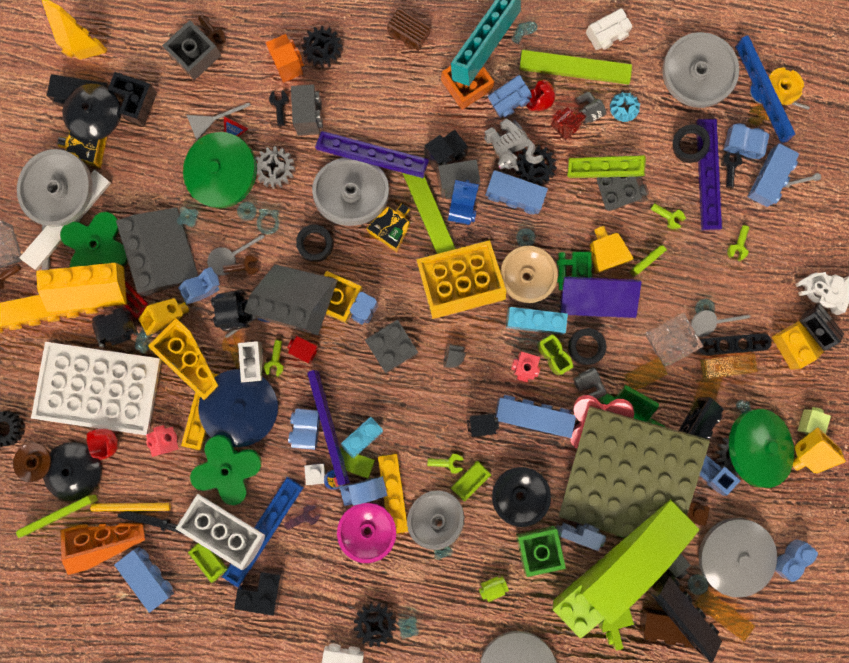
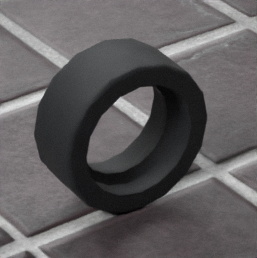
M695 124L686 125L680 128L674 135L673 151L681 161L687 163L698 162L708 153L710 136L703 127ZM694 133L702 138L703 146L699 152L686 154L681 150L680 141L686 134Z
M317 224L308 225L298 233L296 247L301 256L306 260L320 262L331 254L333 239L329 231L323 226ZM310 233H320L326 240L325 249L319 254L308 253L304 248L305 237Z
M591 328L581 329L574 333L568 344L570 356L574 361L582 365L595 364L600 361L605 355L607 348L603 335ZM582 336H592L598 343V352L591 358H584L577 352L576 344Z

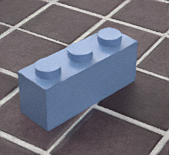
M780 143L773 147L747 197L766 207L774 203L776 204L782 196L780 193L782 188L790 180V177H788L790 172L798 164L797 158L799 153Z
M494 170L485 196L493 202L502 201L508 207H519L524 209V212L534 215L540 212L548 188Z
M138 547L114 564L149 613L174 594L172 585L163 579L160 575V569L151 563L149 554L144 549Z

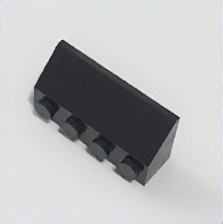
M697 397L678 431L710 439L713 435L712 429L715 424L721 421L723 416L721 413L724 409L711 397Z
M663 573L648 589L649 593L696 651L712 663L722 643V640L718 637L719 631L712 623L708 624L705 621L706 615L699 607L695 608L692 605L693 599L686 591L682 592L679 589L680 583L673 575L668 576Z

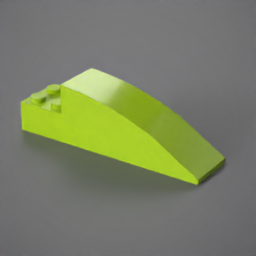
M670 499L553 600L552 610L580 639L604 619L611 625L662 576L700 529Z

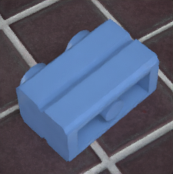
M518 75L487 97L500 118L503 116L507 118L514 113L513 109L519 105L520 107L527 105L532 95L521 76Z
M359 292L355 299L356 302L350 308V312L352 314L351 318L363 325V323L367 324L371 321L372 313L376 312L378 303L373 297L364 292Z

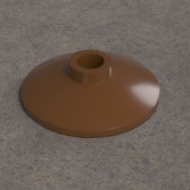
M39 443L23 445L18 449L13 459L15 474L25 482L41 480L46 476L51 466L49 451Z

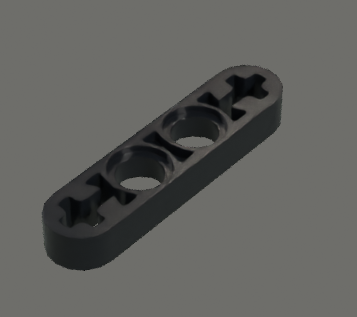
M763 333L705 338L696 343L695 350L701 356L764 351L771 347L772 340L769 335ZM740 339L746 340L747 347L745 349H741L738 346ZM722 340L728 343L726 351L721 350L719 347V343ZM765 340V344H763V345H761V344L753 345V342H752V341ZM705 342V345H714V348L707 349L705 352L704 349H701V346Z

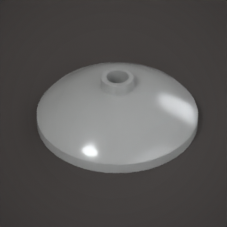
M444 491L427 492L420 496L409 510L407 517L409 534L418 545L425 549L440 550L446 548L457 540L463 530L465 521L464 510L460 502L450 493ZM439 521H442L441 526H437Z

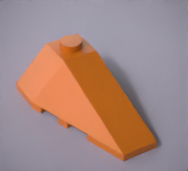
M119 523L116 526L99 524L98 527H88V524H81L60 530L61 561L68 575L88 570L144 541L143 523Z

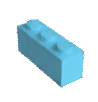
M509 307L507 310L506 328L563 335L566 333L568 314Z

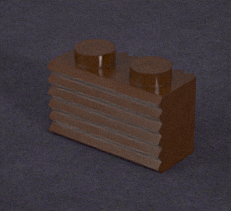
M398 7V10L387 24L389 35L395 40L400 39L403 41L405 46L411 50L416 49L419 51L431 33V26Z

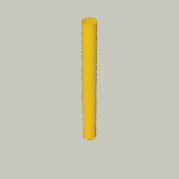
M171 503L91 504L90 510L170 511Z

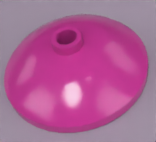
M363 503L354 505L343 514L337 527L339 546L354 561L360 563L379 561L393 548L396 540L395 522L390 513L378 504ZM366 527H369L371 529L370 534H366L364 532V529Z

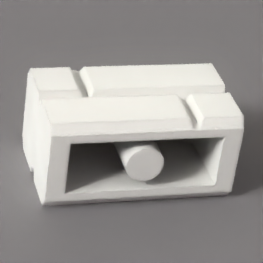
M620 8L590 24L586 34L595 50L601 48L605 50L612 46L613 42L617 39L619 41L626 39L629 36L632 24L626 17L623 9Z

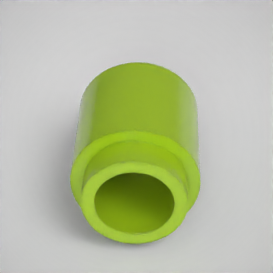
M496 576L480 583L482 588H479L482 599H487L488 602L504 596L509 591L503 576L499 578Z

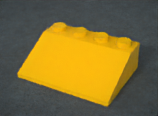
M490 240L416 259L432 319L506 300V288Z

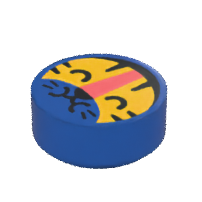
M334 470L328 471L325 474L324 484L328 489L336 490L343 486L338 485Z

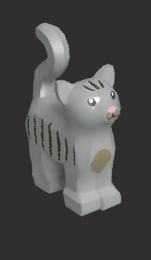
M505 119L500 122L501 129L508 132L502 136L492 127L484 131L486 144L491 143L495 154L499 157L498 166L500 169L514 168L516 171H519L516 162L517 156L513 153L525 147H528L525 154L528 162L538 164L543 160V155L533 156L536 147L516 120L512 122Z

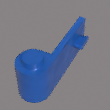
M455 180L448 221L466 225L475 222L477 211H474L473 208L478 184L469 183V180H465V182Z

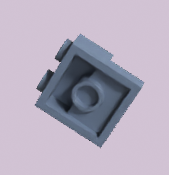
M567 523L562 525L556 524L555 527L560 537L599 551L600 547H603L606 536L602 535L598 528L587 523L584 525L577 523L576 528Z

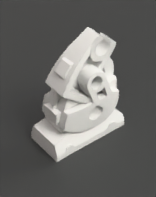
M826 272L814 273L795 284L796 287L802 285L805 288V291L798 292L799 296L807 295L812 302L817 305L821 304L823 308H830L831 313L835 315L846 312L849 304V276L843 278L838 275L828 276Z

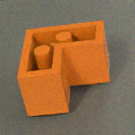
M284 34L265 42L283 83L303 75L301 67H304V64L293 39L289 40L287 35Z
M451 66L441 73L442 83L461 110L493 90L494 80L484 67L481 68L470 86L452 80Z

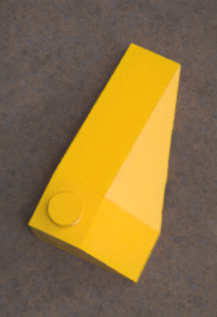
M42 0L55 41L62 48L61 52L70 58L74 56L81 60L106 53L107 49L97 38L92 40L88 34L89 31L76 23V20L61 6L50 0Z
M177 318L148 345L203 400L218 387L192 333Z

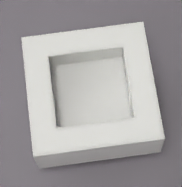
M325 463L304 466L306 485L324 484Z

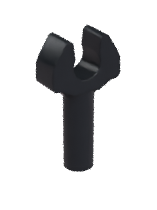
M283 90L281 92V100H276L274 91H272L269 97L270 104L276 107L277 126L279 127L285 126L283 107L289 104L288 96Z
M728 152L722 158L721 165L727 168L726 188H733L735 168L742 164V158L737 153L734 156V162H731L729 159L730 152Z

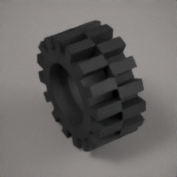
M0 411V423L5 421L10 426L8 435H0V447L14 445L17 443L16 441L21 440L22 437L20 435H24L25 431H21V428H25V425H21L23 419H18L19 415L14 414V412Z

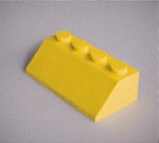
M118 263L36 271L37 290L47 313L127 305L124 267Z

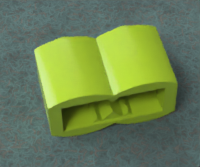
M551 334L537 343L540 354L547 359L549 368L553 373L562 375L573 368L571 358L562 351V345L554 335Z

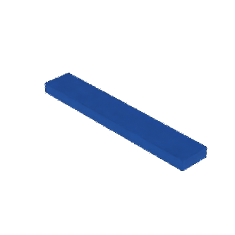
M749 35L744 36L735 48L781 144L786 143L795 135L794 129Z
M290 477L286 478L254 527L265 534L263 544L255 558L244 570L230 564L222 578L239 588L304 487Z

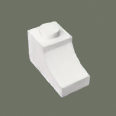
M258 341L238 343L241 382L262 381V343Z

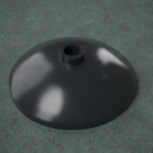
M85 84L77 87L67 96L63 104L62 116L66 127L71 133L81 139L94 141L107 137L116 129L121 118L119 113L121 107L117 97L108 88L99 84ZM89 105V108L84 110L85 106Z
M68 442L57 446L50 452L51 466L43 480L47 489L55 497L66 501L79 500L90 495L97 488L102 476V464L98 458L91 457L88 445L80 442ZM65 469L69 470L68 476L65 475Z
M516 467L505 471L496 480L492 490V503L496 513L503 521L513 526L527 527L536 524L546 515L551 503V492L547 481L541 474L530 468ZM518 492L523 493V497L521 499H518L516 497Z

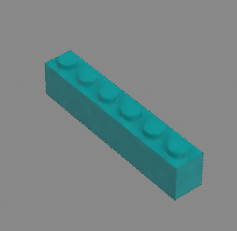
M521 0L494 1L451 62L453 81L470 86L521 12Z

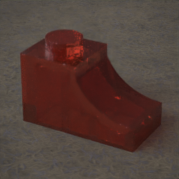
M566 107L563 111L561 109L552 116L551 126L566 141L580 129L586 116L582 111L576 113Z

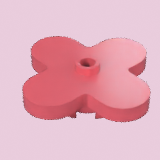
M590 395L579 397L574 403V415L580 423L574 427L570 441L575 448H578L589 406L634 418L632 404L624 399H616L605 405Z

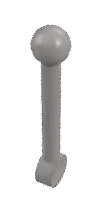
M816 173L811 177L789 181L785 188L806 181H818L821 179V174Z

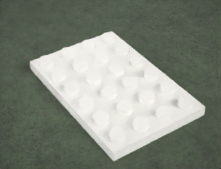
M45 342L31 419L99 429L105 428L140 435L149 434L162 359Z

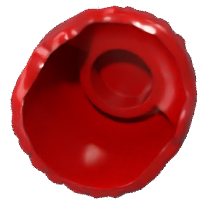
M545 79L539 80L536 87L530 90L532 98H530V102L526 106L530 111H543L550 108L556 98L552 84Z
M103 428L87 433V445L91 457L102 460L116 453L118 439L113 431Z

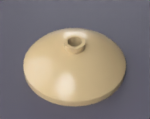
M522 246L514 249L506 256L500 269L508 295L523 303H535L545 299L551 294L557 283L558 272L553 258L546 251L535 246ZM528 274L529 280L524 279L523 275Z

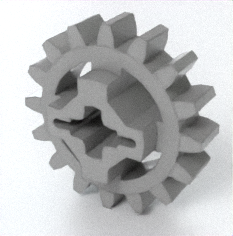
M274 146L273 151H270L267 147L266 153L260 151L261 157H255L258 162V181L260 183L264 181L265 187L271 184V187L275 189L278 184L282 188L283 182L289 184L288 177H294L291 173L295 171V167L291 166L294 164V160L290 159L291 155L289 152L285 154L283 148L278 151L277 147ZM279 157L284 159L286 161V164H284V162H280ZM263 172L269 173L270 178H267Z

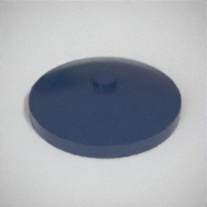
M240 369L229 370L214 377L218 387L205 400L200 397L198 408L201 424L210 437L224 435L230 439L233 447L249 446L263 439L274 426L278 413L277 397L269 382L263 377L262 381L241 382Z

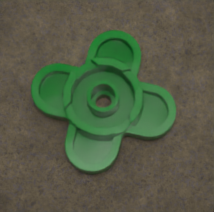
M101 212L93 218L89 226L72 222L62 227L60 231L62 242L75 250L70 261V267L118 263L124 267L128 263L123 244L115 240L119 232L116 216L109 212Z
M215 435L205 444L204 450L208 461L198 464L192 470L190 481L196 489L201 491L217 488L223 502L228 505H238L247 495V485L244 479L252 477L259 472L262 466V459L254 450L234 451L232 442L228 437Z

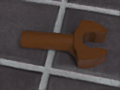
M204 15L198 17L199 22L208 32L207 38L217 48L218 46L214 41L216 37H220L224 43L226 42L225 34L221 28L215 30Z
M245 256L243 263L223 265V272L244 270L249 276L255 275L260 269L249 268V264L251 262H258V259L253 256Z
M18 264L0 273V290L4 288L5 279L21 271V267Z

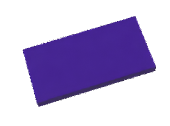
M564 277L560 313L577 316L636 318L642 282L641 280Z

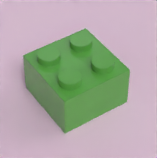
M549 526L516 534L523 571L526 577L566 569L557 528Z

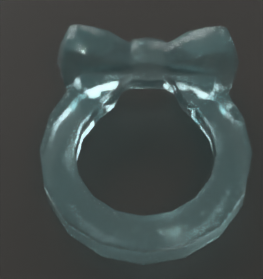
M259 209L261 214L256 222L258 230L266 235L276 233L280 225L277 217L279 211ZM266 214L272 215L275 220L274 228L269 231L261 227V221Z

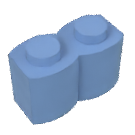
M742 123L733 124L728 129L724 150L733 154L739 153L752 159H761L765 156L770 134L760 128L750 129Z
M295 409V412H292L291 424H294L293 432L289 433L288 442L291 443V448L316 450L320 421L318 410Z
M796 539L786 547L784 554L777 557L775 571L782 578L794 582L802 576L805 567L811 565L816 560L818 552L807 542Z

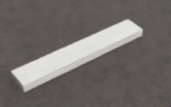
M95 170L91 173L93 184L91 200L83 214L73 222H79L111 184L110 181ZM46 226L20 256V259L33 269L38 270L62 242L60 231L63 226Z

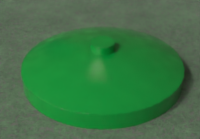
M227 132L210 133L197 140L188 151L183 165V178L187 190L194 199L211 208H228L241 202L250 193L257 176L255 155L249 145L236 135Z
M765 409L746 411L736 419L729 435V453L735 470L745 482L754 487L772 488L780 485L790 474L794 462V444L788 427L778 415Z

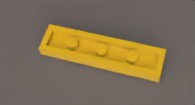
M195 392L181 446L202 450L206 431L199 418L200 396Z
M397 454L378 456L380 476H383L387 496L384 497L385 509L390 513L395 522L396 534L408 532Z

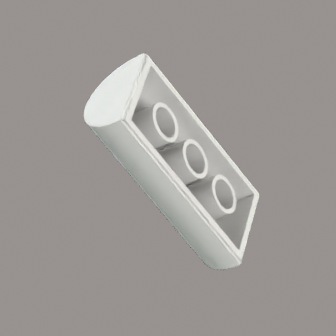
M199 494L196 495L176 527V530L241 570L247 568L252 562L265 538V534Z

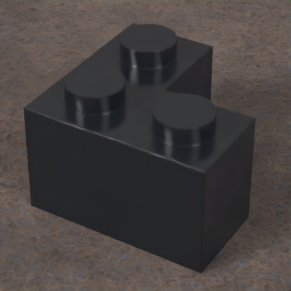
M114 72L108 90L112 91L117 98L124 100L119 113L127 121L145 126L157 91L150 83Z
M453 130L445 137L438 135L424 146V157L429 159V164L437 174L438 166L452 164L455 161L460 162L467 156L466 153L468 152V146L456 130Z
M264 568L260 574L258 587L242 584L237 589L234 609L274 616L278 609L284 571Z

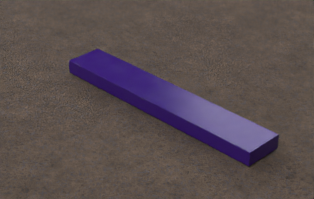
M698 119L696 125L706 129L710 136L708 153L703 159L698 161L701 231L721 230L722 216L717 119ZM697 134V151L699 152L703 146V140Z
M321 131L315 145L316 150L420 178H424L429 164V159L324 131Z
M312 370L307 374L337 483L339 486L350 483L320 374L319 371Z

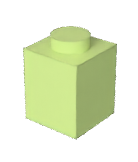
M820 408L804 409L797 431L808 435L819 427L826 434L831 416L824 414V410Z

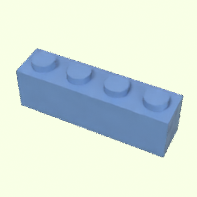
M508 395L498 398L494 416L498 417L499 422L572 438L576 420L575 415L571 414L572 410L560 408V411L552 410L553 406L541 404V407L534 406L533 401L523 399L521 403L515 401V397Z

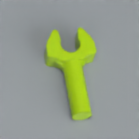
M656 203L650 209L666 218L668 221L667 227L670 229L681 228V225L676 223L674 218H678L681 221L686 219L682 211L677 210L671 213Z
M742 226L737 243L728 247L727 253L729 258L734 256L736 250L740 253L738 261L747 257L749 251L744 247L750 227Z
M275 340L272 360L264 363V370L267 375H270L271 367L274 365L277 367L276 376H280L284 371L285 366L279 361L282 341Z
M451 454L449 459L428 458L427 466L448 467L451 473L456 474L462 471L463 468L454 467L453 462L455 460H463V458L458 454Z

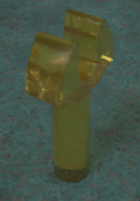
M758 105L749 110L750 113L758 114V118L751 117L748 120L752 125L759 126L764 120L770 121L763 106Z
M233 335L235 344L230 347L228 340L224 338L222 342L223 351L231 353L236 369H240L238 343H242V341Z

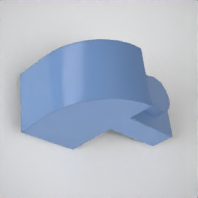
M212 267L204 269L198 277L185 280L178 289L186 305L200 301L219 291V278L214 273Z
M705 456L699 476L716 492L727 496L741 480L726 467L721 468L710 457Z
M383 476L344 485L340 488L344 506L363 504L387 496Z

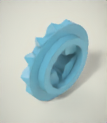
M622 92L615 95L610 103L611 114L622 122L633 120L640 112V103L637 97L631 95V92ZM624 102H626V105H630L627 111L625 108L620 107Z

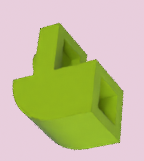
M630 608L611 625L605 619L598 624L603 633L607 632L605 633L607 642L615 650L624 649L619 628L634 625Z

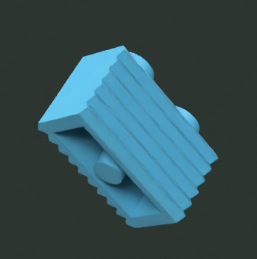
M370 417L341 443V446L351 458H355L382 434L383 429Z

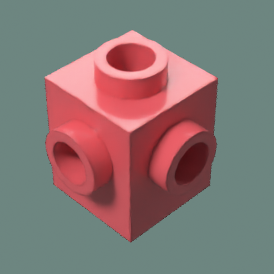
M520 352L518 359L514 358L511 370H514L513 375L517 376V380L528 383V380H534V377H538L541 366H538L540 357ZM524 365L528 367L527 371L524 370Z
M164 425L152 428L153 432L146 434L147 446L151 451L152 457L179 449L177 435L173 427L165 428Z

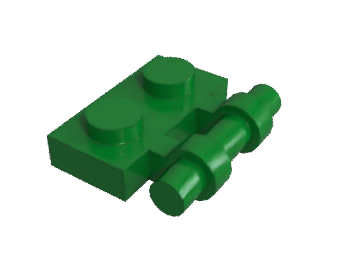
M565 252L558 253L556 266L558 267L559 275L557 278L559 291H562L564 277L592 278L591 252H572L571 259H566ZM566 266H571V276H566Z

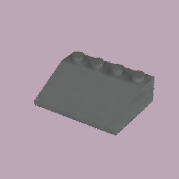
M178 208L136 214L116 220L138 294L148 296L179 286L185 280L199 276Z
M275 264L250 294L244 312L261 320L318 335L338 280Z

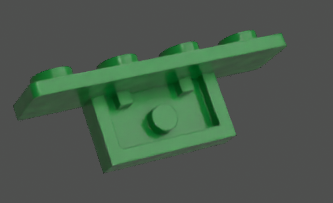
M624 385L616 397L607 393L605 396L597 399L601 404L605 405L616 399L627 400L633 406L634 419L665 427L651 418L659 408V403L627 385Z

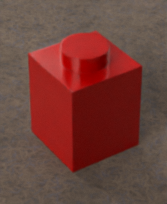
M296 336L295 339H291L287 349H289L288 354L311 364L319 347Z

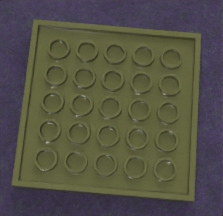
M589 406L559 517L583 525L587 523L600 530L627 537L670 499L687 515L708 450L709 439Z

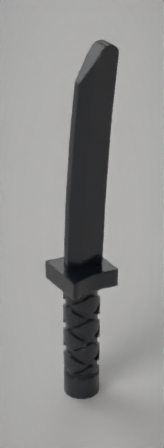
M130 511L118 514V518L161 528V531L170 530L183 534L176 530L178 525L170 522L171 519L168 518L162 520Z

